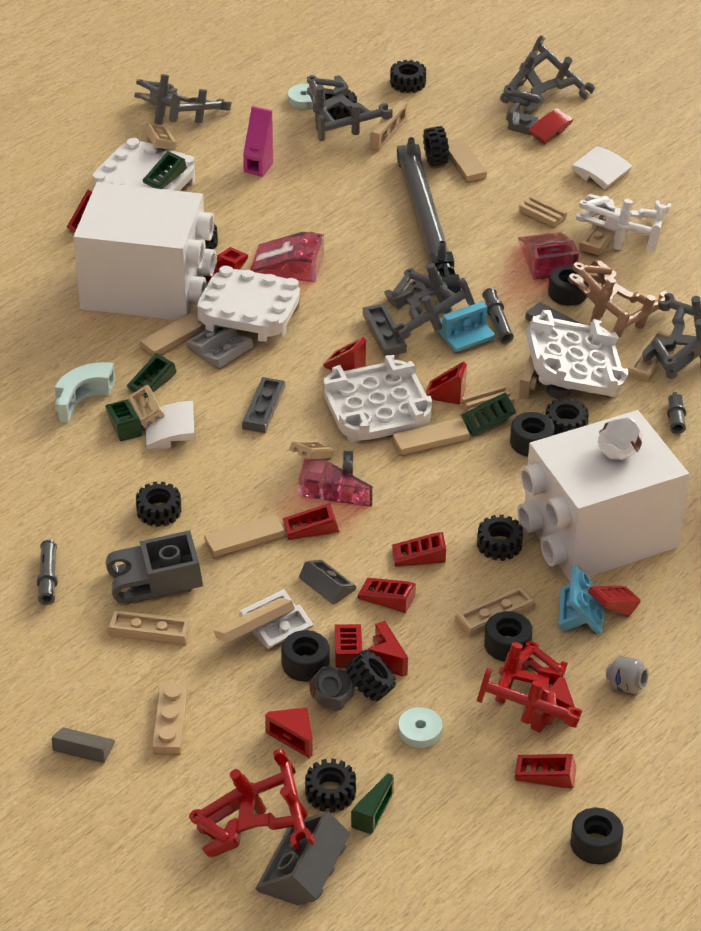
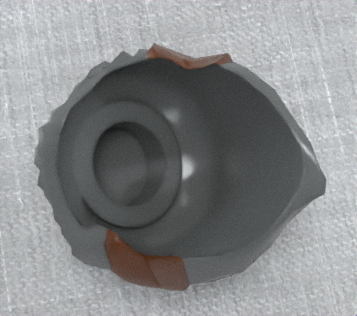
M330 666L322 667L309 681L311 697L323 707H329L337 711L341 710L353 697L356 686L351 683L352 679L348 678L346 670Z

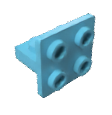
M483 301L443 315V319L440 320L442 329L437 331L455 352L495 338V333L486 325L487 306Z
M577 565L571 567L570 584L561 587L558 626L565 632L587 623L596 634L602 633L604 622L603 606L588 593V589L595 585L591 582L588 574L583 572Z

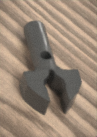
M343 451V476H353V451Z

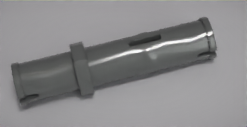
M487 288L482 293L487 306V313L492 318L501 343H509L513 340L514 335L504 314V305L499 300L496 290L494 288Z
M44 540L40 544V575L37 577V585L39 587L38 601H41L43 605H50L55 601V587L58 584V578L55 575L57 544H54L53 540Z

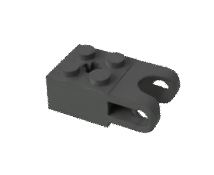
M190 530L140 541V546L117 550L109 553L106 557L107 571L115 578L112 582V595L119 603H129L203 587L200 564ZM116 562L125 563L118 566L114 565ZM124 588H130L126 592H121Z

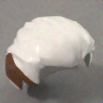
M631 417L611 420L605 423L603 429L599 431L600 436H598L599 440L597 441L599 448L609 459L624 460L630 458L635 452L639 451L642 445L641 429L636 424L635 419Z

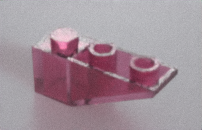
M305 458L299 475L300 497L368 507L373 505V486L331 462Z

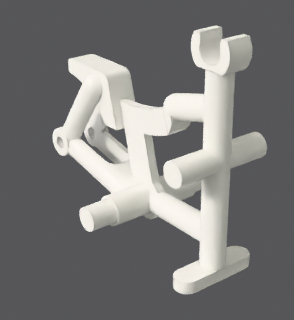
M590 194L579 203L580 208L589 211L578 213L576 220L589 222L615 231L613 249L615 250L622 249L627 231L648 235L649 240L646 250L649 253H653L659 239L664 216L670 213L671 204L668 203L665 206L659 204L660 201L657 200L654 210L640 208L638 211L631 210L633 201L630 199L624 200L622 208H616L613 200L609 199V197ZM604 215L607 221L594 218V216ZM630 217L638 218L639 220H642L643 217L654 219L652 227L629 221Z

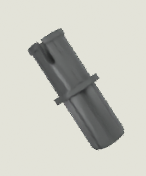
M673 392L668 397L669 409L667 410V415L670 418L671 431L675 434H680L686 430V409L683 407L682 395Z

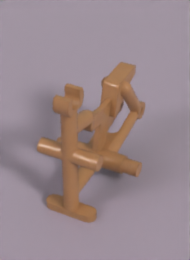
M594 260L591 266L583 265L579 262L574 263L573 270L579 275L570 274L568 278L570 283L575 284L595 304L590 322L593 319L600 321L606 309L618 318L612 333L616 332L619 338L622 336L625 328L635 323L636 327L643 328L648 316L659 310L658 301L666 302L664 295L667 293L666 291H662L658 300H656L653 295L645 296L640 292L633 293L619 286L615 279L617 273L600 260ZM588 273H597L598 276L589 275ZM618 294L630 300L631 303L639 302L643 304V307L629 315L628 312L623 311L611 300Z

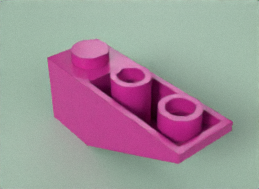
M252 106L243 152V169L246 173L263 177L273 164L272 110Z

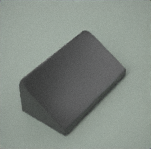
M323 560L306 561L299 575L303 582L332 604L341 601L357 588L355 584Z
M64 727L56 732L51 739L53 751L103 763L106 762L115 743L114 739Z

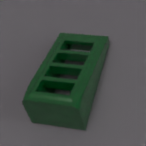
M167 151L143 178V183L156 189H163L187 169L185 159Z
M156 353L127 384V388L136 392L141 389L138 387L139 384L143 386L149 385L154 392L177 373L174 362Z
M504 392L461 414V417L469 433L473 436L516 414V410L507 393ZM490 405H491L492 409L494 410V412H495V414H496V416H497L496 419H495V417H494V415H493V413H492V411H491V409H490V407H489ZM480 410H483V412H484V414H485V416H486V418H487V420H488V423L485 421V419H484V417H483V415H482V413H481ZM472 414H475L480 424V427L477 426L476 422L472 417Z
M128 399L105 405L120 441L142 436L140 419Z
M387 773L352 809V828L368 834L374 832L394 794V777L392 774Z

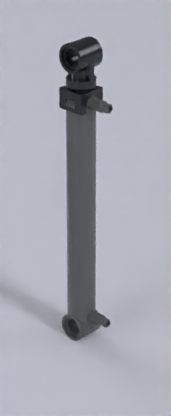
M413 137L408 138L407 145L397 146L398 166L402 168L429 264H435L442 281L447 284L449 290L456 294L461 291L458 281L460 277L459 274H455L454 257L452 251L448 250L421 161L420 146L415 144Z

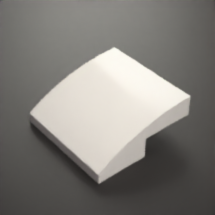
M596 146L575 162L571 168L585 181L592 178L606 190L628 173L632 165L614 152Z
M183 401L161 406L165 416L160 418L158 415L155 417L156 422H147V450L170 449L171 441L195 440L193 401Z
M283 589L240 610L239 617L280 597L291 600V598ZM293 603L294 611L251 631L252 634L265 647L270 649L282 643L288 635L296 631L312 628L314 624L300 604L295 606Z

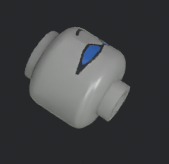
M620 656L612 664H609L606 670V678L609 680L611 688L615 691L636 694L641 689H644L648 682V669L639 659Z

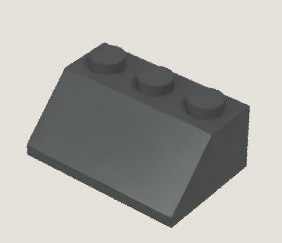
M329 811L322 812L304 819L305 827L314 836L315 843L310 845L308 840L303 838L299 843L300 850L297 851L290 842V836L295 832L294 827L288 828L255 889L260 893L295 905L316 901L323 893V886L327 878L334 872V865L338 857L344 852L346 848L345 843L350 833Z

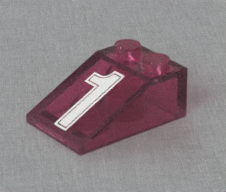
M299 232L259 244L250 270L255 273L273 274L286 279L295 278L299 281L316 282L324 256V234Z

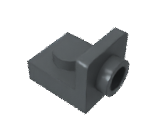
M516 102L506 115V120L509 121L508 130L530 135L529 128L539 118L530 114L520 113V103Z

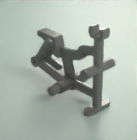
M543 35L538 37L532 51L525 61L521 63L519 72L504 87V93L500 96V100L503 103L517 102L520 105L526 106L527 108L523 114H531L538 109L544 101L541 94L549 89L556 87L557 89H563L574 84L580 89L579 95L583 99H586L589 94L585 90H588L591 94L595 90V86L592 83L587 82L585 84L569 69L572 58L565 57L562 62L543 45L545 39ZM545 59H548L559 71L556 78L542 83L534 68ZM527 79L533 87L530 93L517 90L519 86L524 85Z
M161 74L160 82L136 80L137 85L150 90V94L135 92L134 97L155 105V124H163L166 105L170 107V122H177L179 112L196 111L195 122L203 123L205 110H231L232 102L230 101L225 102L224 99H217V101L206 100V89H199L198 97L188 98L181 96L177 93L178 89L168 83L169 75Z
M313 75L307 77V83L309 84L307 94L310 95L313 103L319 141L325 140V131L352 125L351 133L359 135L360 122L378 117L383 119L393 117V110H388L387 103L379 105V109L370 111L361 103H353L345 96L348 95V85L339 75L334 76V80L321 79ZM322 85H325V86H335V88H334V89H327V88H324V86H322ZM325 95L333 96L325 101ZM341 104L352 112V116L334 120L327 110Z
M434 263L426 266L428 276L415 272L413 268L405 270V276L393 291H384L388 302L399 308L406 304L411 306L409 310L411 321L406 324L399 323L393 327L395 335H400L401 340L407 339L411 335L410 332L429 320L434 330L438 331L442 329L438 316L440 313L451 312L452 306L466 299L469 306L475 304L466 280L464 278L458 280L462 290L455 294L442 281ZM409 283V286L406 288L405 291H403V289ZM416 289L421 290L419 293H413ZM433 295H436L439 304L434 306L431 299ZM419 301L423 302L426 312L421 314L422 307Z
M671 293L664 294L666 302L658 301L659 309L662 311L677 310L672 319L674 329L668 338H654L643 350L642 357L644 362H648L656 356L666 371V377L669 379L676 378L678 372L698 356L701 360V298L699 296L691 298L692 306L676 301ZM685 313L694 317L696 336L683 335L685 329L683 318ZM676 345L685 346L675 355L671 356L669 352L674 351Z

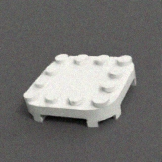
M130 138L126 144L120 146L96 169L93 174L94 187L96 182L153 188L143 183L142 180L163 155L169 151L184 158L187 169L163 189L180 191L187 183L193 185L195 182L194 157L174 150L155 148L151 143L139 141L137 138Z
M222 266L219 272L211 278L198 301L197 321L205 324V330L214 332L217 325L258 333V341L267 342V337L278 334L283 337L287 333V324L295 308L299 309V282L295 278L286 279L273 274H261L251 270H238L230 266Z
M543 310L540 315L533 316L526 330L533 365L542 384H552L566 389L607 395L609 397L617 396L628 376V369L621 367L615 346L619 339L616 332L611 334L600 326L602 321L596 319L592 320L590 326L553 319L551 310Z
M394 355L385 356V363L347 371H343L341 365L332 367V373L324 378V397L339 430L343 435L347 436V440L351 443L390 436L395 433L430 425L432 399L431 396L426 395L415 374V365L412 361L406 363L395 360Z

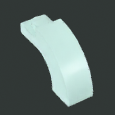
M100 362L83 365L71 370L58 381L55 386V411L58 412L59 422L69 423L76 405L81 400L95 395H110L115 383L114 363Z

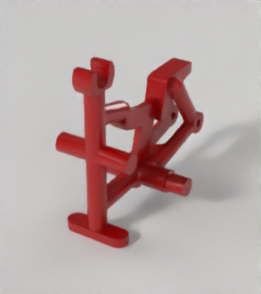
M533 641L526 642L523 650V646L520 643L513 642L504 666H501L499 669L501 677L498 684L489 681L492 669H486L477 702L482 703L487 692L496 695L495 700L499 703H505L507 699L524 705L521 721L525 724L532 722L536 709L564 719V723L570 727H577L582 710L576 707L566 709L558 706L555 693L549 690V684L553 685L560 676L564 677L568 665L567 662L561 661V663H557L540 650L539 645ZM532 654L549 667H542L530 656ZM527 667H530V668L533 669L536 673H531V672H527V671H524V670H525ZM520 680L532 683L529 694L526 695L512 690L513 681Z
M277 749L273 752L274 760L279 765L281 773L253 783L249 782L240 770L234 769L230 772V778L236 788L203 809H195L189 814L191 822L197 824L198 831L214 839L202 848L208 857H215L237 848L240 845L241 832L268 826L271 830L294 827L295 832L291 834L290 842L297 851L300 850L299 843L303 838H306L310 845H314L315 838L309 829L305 827L304 823L308 813L299 801L293 777L296 773L295 766L284 750ZM284 784V787L280 789V794L288 804L291 816L275 818L272 813L264 814L266 806L259 794ZM239 810L238 819L236 817L229 820L225 829L216 824Z

